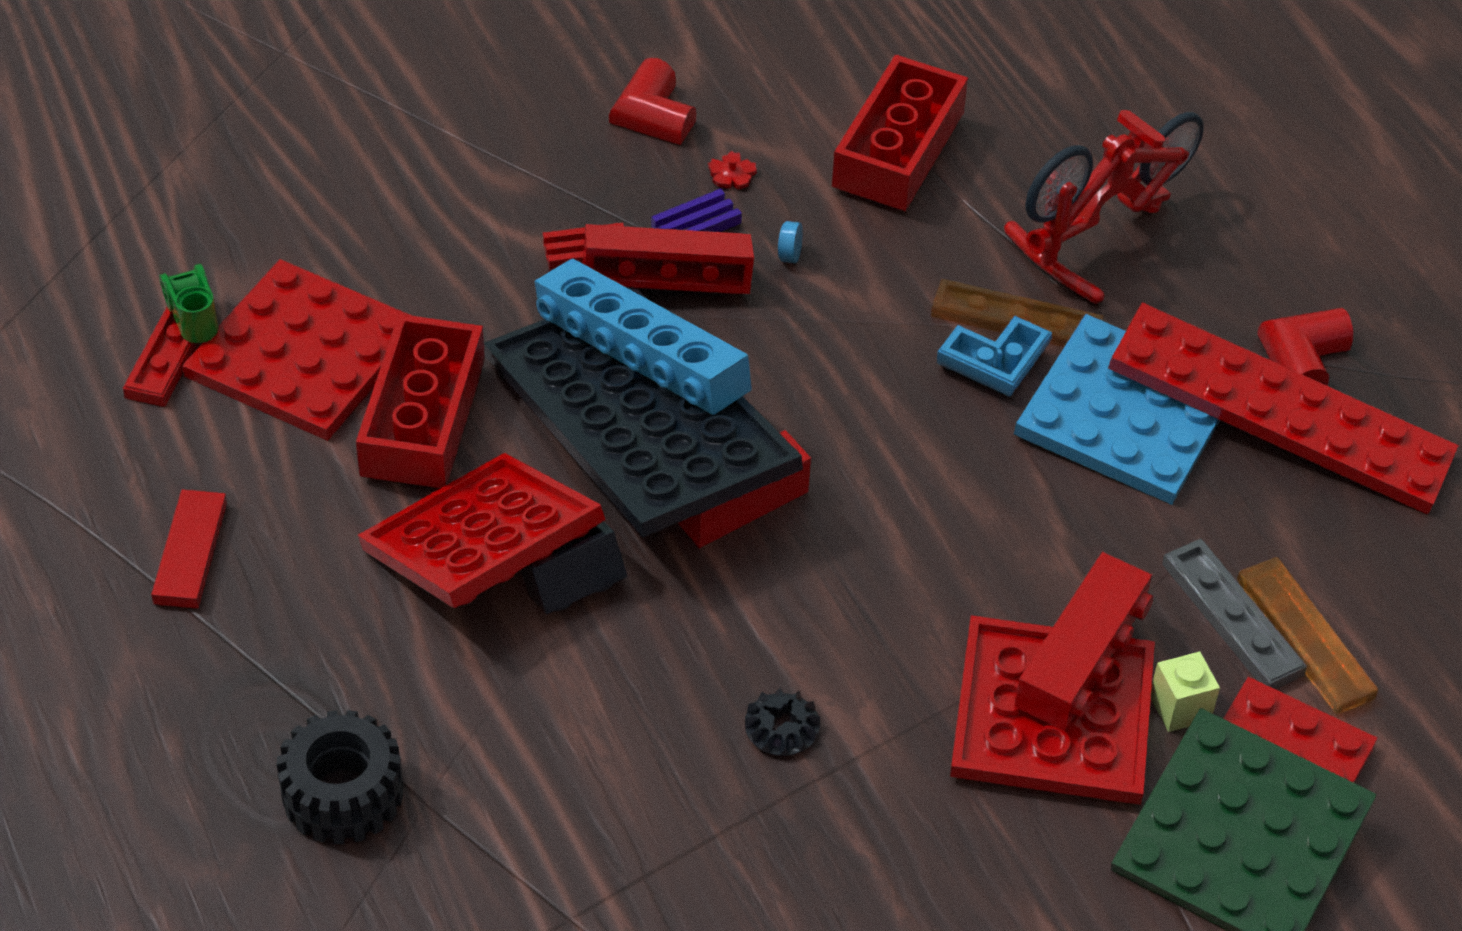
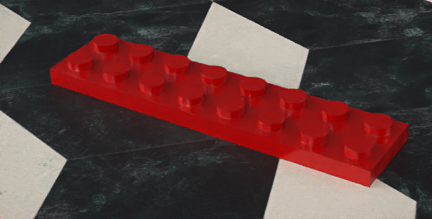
M1143 302L1116 348L1108 366V369L1427 515L1436 500L1459 446Z

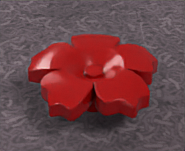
M730 151L728 155L722 156V161L712 159L708 163L710 175L713 177L712 182L718 187L730 189L732 184L736 189L748 187L749 183H751V177L757 173L756 163L750 162L748 159L741 161L739 152L734 153Z

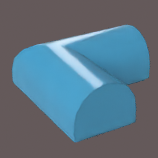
M1017 316L1013 317L996 341L957 325L938 350L937 363L1006 396H1011L1049 345L1052 332Z

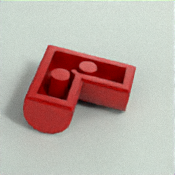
M648 58L641 63L611 108L609 123L681 145L695 124L697 113L694 106L668 99L676 87L675 72L665 61L659 58Z
M1336 308L1264 321L1260 324L1257 335L1271 361L1328 386L1329 374L1320 355L1351 350L1353 326L1348 312L1344 308Z

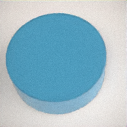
M792 221L783 223L778 241V257L781 262L795 264L798 262L803 239L802 223Z

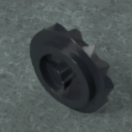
M779 687L774 694L767 695L761 692L757 701L748 704L745 716V731L750 741L764 752L780 756L797 754L810 747L819 734L820 716L816 712L814 701L804 700L800 691H797L795 694L784 693L781 687ZM790 712V722L785 721L782 726H779L774 731L775 717L780 718L783 713Z

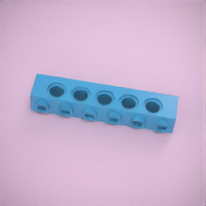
M572 258L534 281L537 295L536 307L540 316L545 320L556 324L570 332L574 337L584 340L602 353L610 355L627 365L630 369L638 371L657 382L661 387L671 390L691 404L697 405L712 415H715L752 390L748 354Z

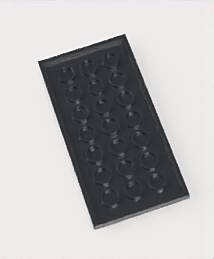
M626 287L646 298L637 288ZM545 319L484 342L485 357L642 537L661 531L666 527L803 470L802 455L744 396L715 415H712Z

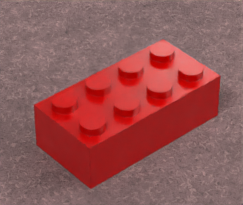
M895 54L834 151L831 187L906 211L964 114L968 77Z
M398 314L356 439L360 477L434 488H442L448 484L485 362L483 326Z

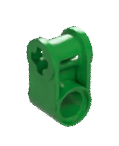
M196 264L193 270L168 276L166 273L159 274V281L169 311H172L181 336L192 343H203L213 339L219 331L213 293L209 287L202 264Z

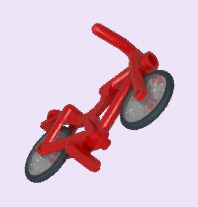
M1121 110L1117 120L1130 130L1129 135L1123 134L1119 137L1109 135L1103 141V159L1093 171V156L1090 150L1081 145H1073L1055 154L1034 178L1027 193L1025 209L1031 220L1044 223L1043 228L1027 233L1017 222L1009 221L1004 226L1005 234L1030 260L1059 283L1091 303H1101L1105 295L1100 288L1069 270L1058 261V252L1061 250L1062 243L1096 226L1100 221L1101 207L1115 195H1117L1120 203L1133 212L1144 210L1150 213H1157L1162 202L1169 200L1171 192L1162 185L1172 180L1186 167L1200 145L1204 124L1198 114L1194 112L1179 114L1168 121L1159 131H1156L1131 111ZM1134 163H1140L1137 169L1133 172ZM1108 179L1107 184L1101 190H1099ZM1141 181L1147 185L1146 188L1140 183Z

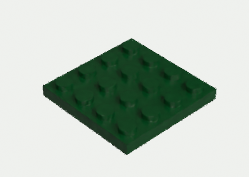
M1200 708L1111 862V871L1227 931H1306L1370 812L1377 794Z

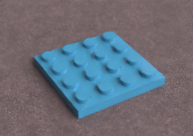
M1085 314L1016 422L1014 435L1173 505L1221 420L1108 369L1110 360L1126 331Z

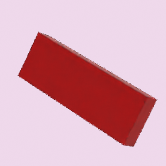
M168 307L163 312L122 388L125 399L165 407L183 374L182 365L194 353L198 343L189 342L181 336L172 311H169Z
M181 489L151 593L154 605L199 609L227 506L226 493Z

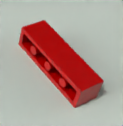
M585 224L582 264L624 287L750 294L754 252L751 234Z
M1102 552L1019 678L1014 707L1064 731L1075 715L1082 718L1093 698L1091 689L1097 682L1103 685L1112 669L1114 659L1111 657L1116 650L1123 652L1129 644L1134 631V627H1132L1133 622L1136 618L1143 621L1150 610L1154 596L1148 593L1152 574Z

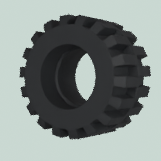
M337 710L328 711L325 718L319 719L317 715L308 718L306 727L297 725L291 731L292 740L284 739L280 747L281 755L277 756L282 803L289 821H296L297 830L302 834L306 835L312 831L313 840L324 842L327 837L333 838L334 844H345V838L354 837L355 842L365 840V833L368 831L377 834L383 830V820L391 822L396 816V806H401L403 799L402 789L404 788L401 759L396 738H391V731L385 724L377 727L376 718L366 715L361 719L358 716V711L347 710L346 715H338ZM337 770H353L362 773L356 779L342 784H329L320 781L325 775Z

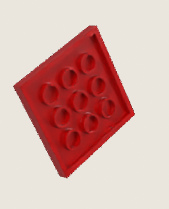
M279 259L218 326L219 331L213 339L203 342L182 365L184 377L328 441L375 386L398 314H410Z
M503 453L357 536L363 551L452 608H456L459 605L472 602L478 594L495 584L510 580L516 572L531 563L549 557L555 549L572 539L585 536L591 528L605 521V516L601 504L518 459Z
M971 615L950 777L1141 805L1144 794L1155 641L1131 638L1123 652L1116 650L1111 657L1114 659V663L1103 685L1096 682L1091 689L1093 698L1086 713L1082 718L1075 715L1064 731L1014 707L1019 678L1053 627Z

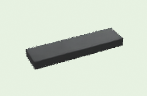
M1201 538L1164 554L1162 565L1257 681L1277 689L1305 676L1307 665Z

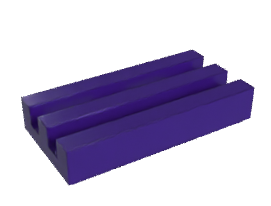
M718 189L651 216V227L721 232L741 224L742 213L738 208L733 209V202L730 199L725 200V193L722 189Z

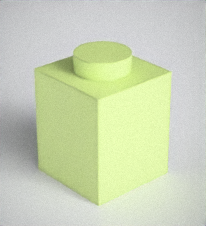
M1199 651L1157 663L1151 688V700L1167 731L1171 732L1189 727L1200 708L1213 714L1220 687Z

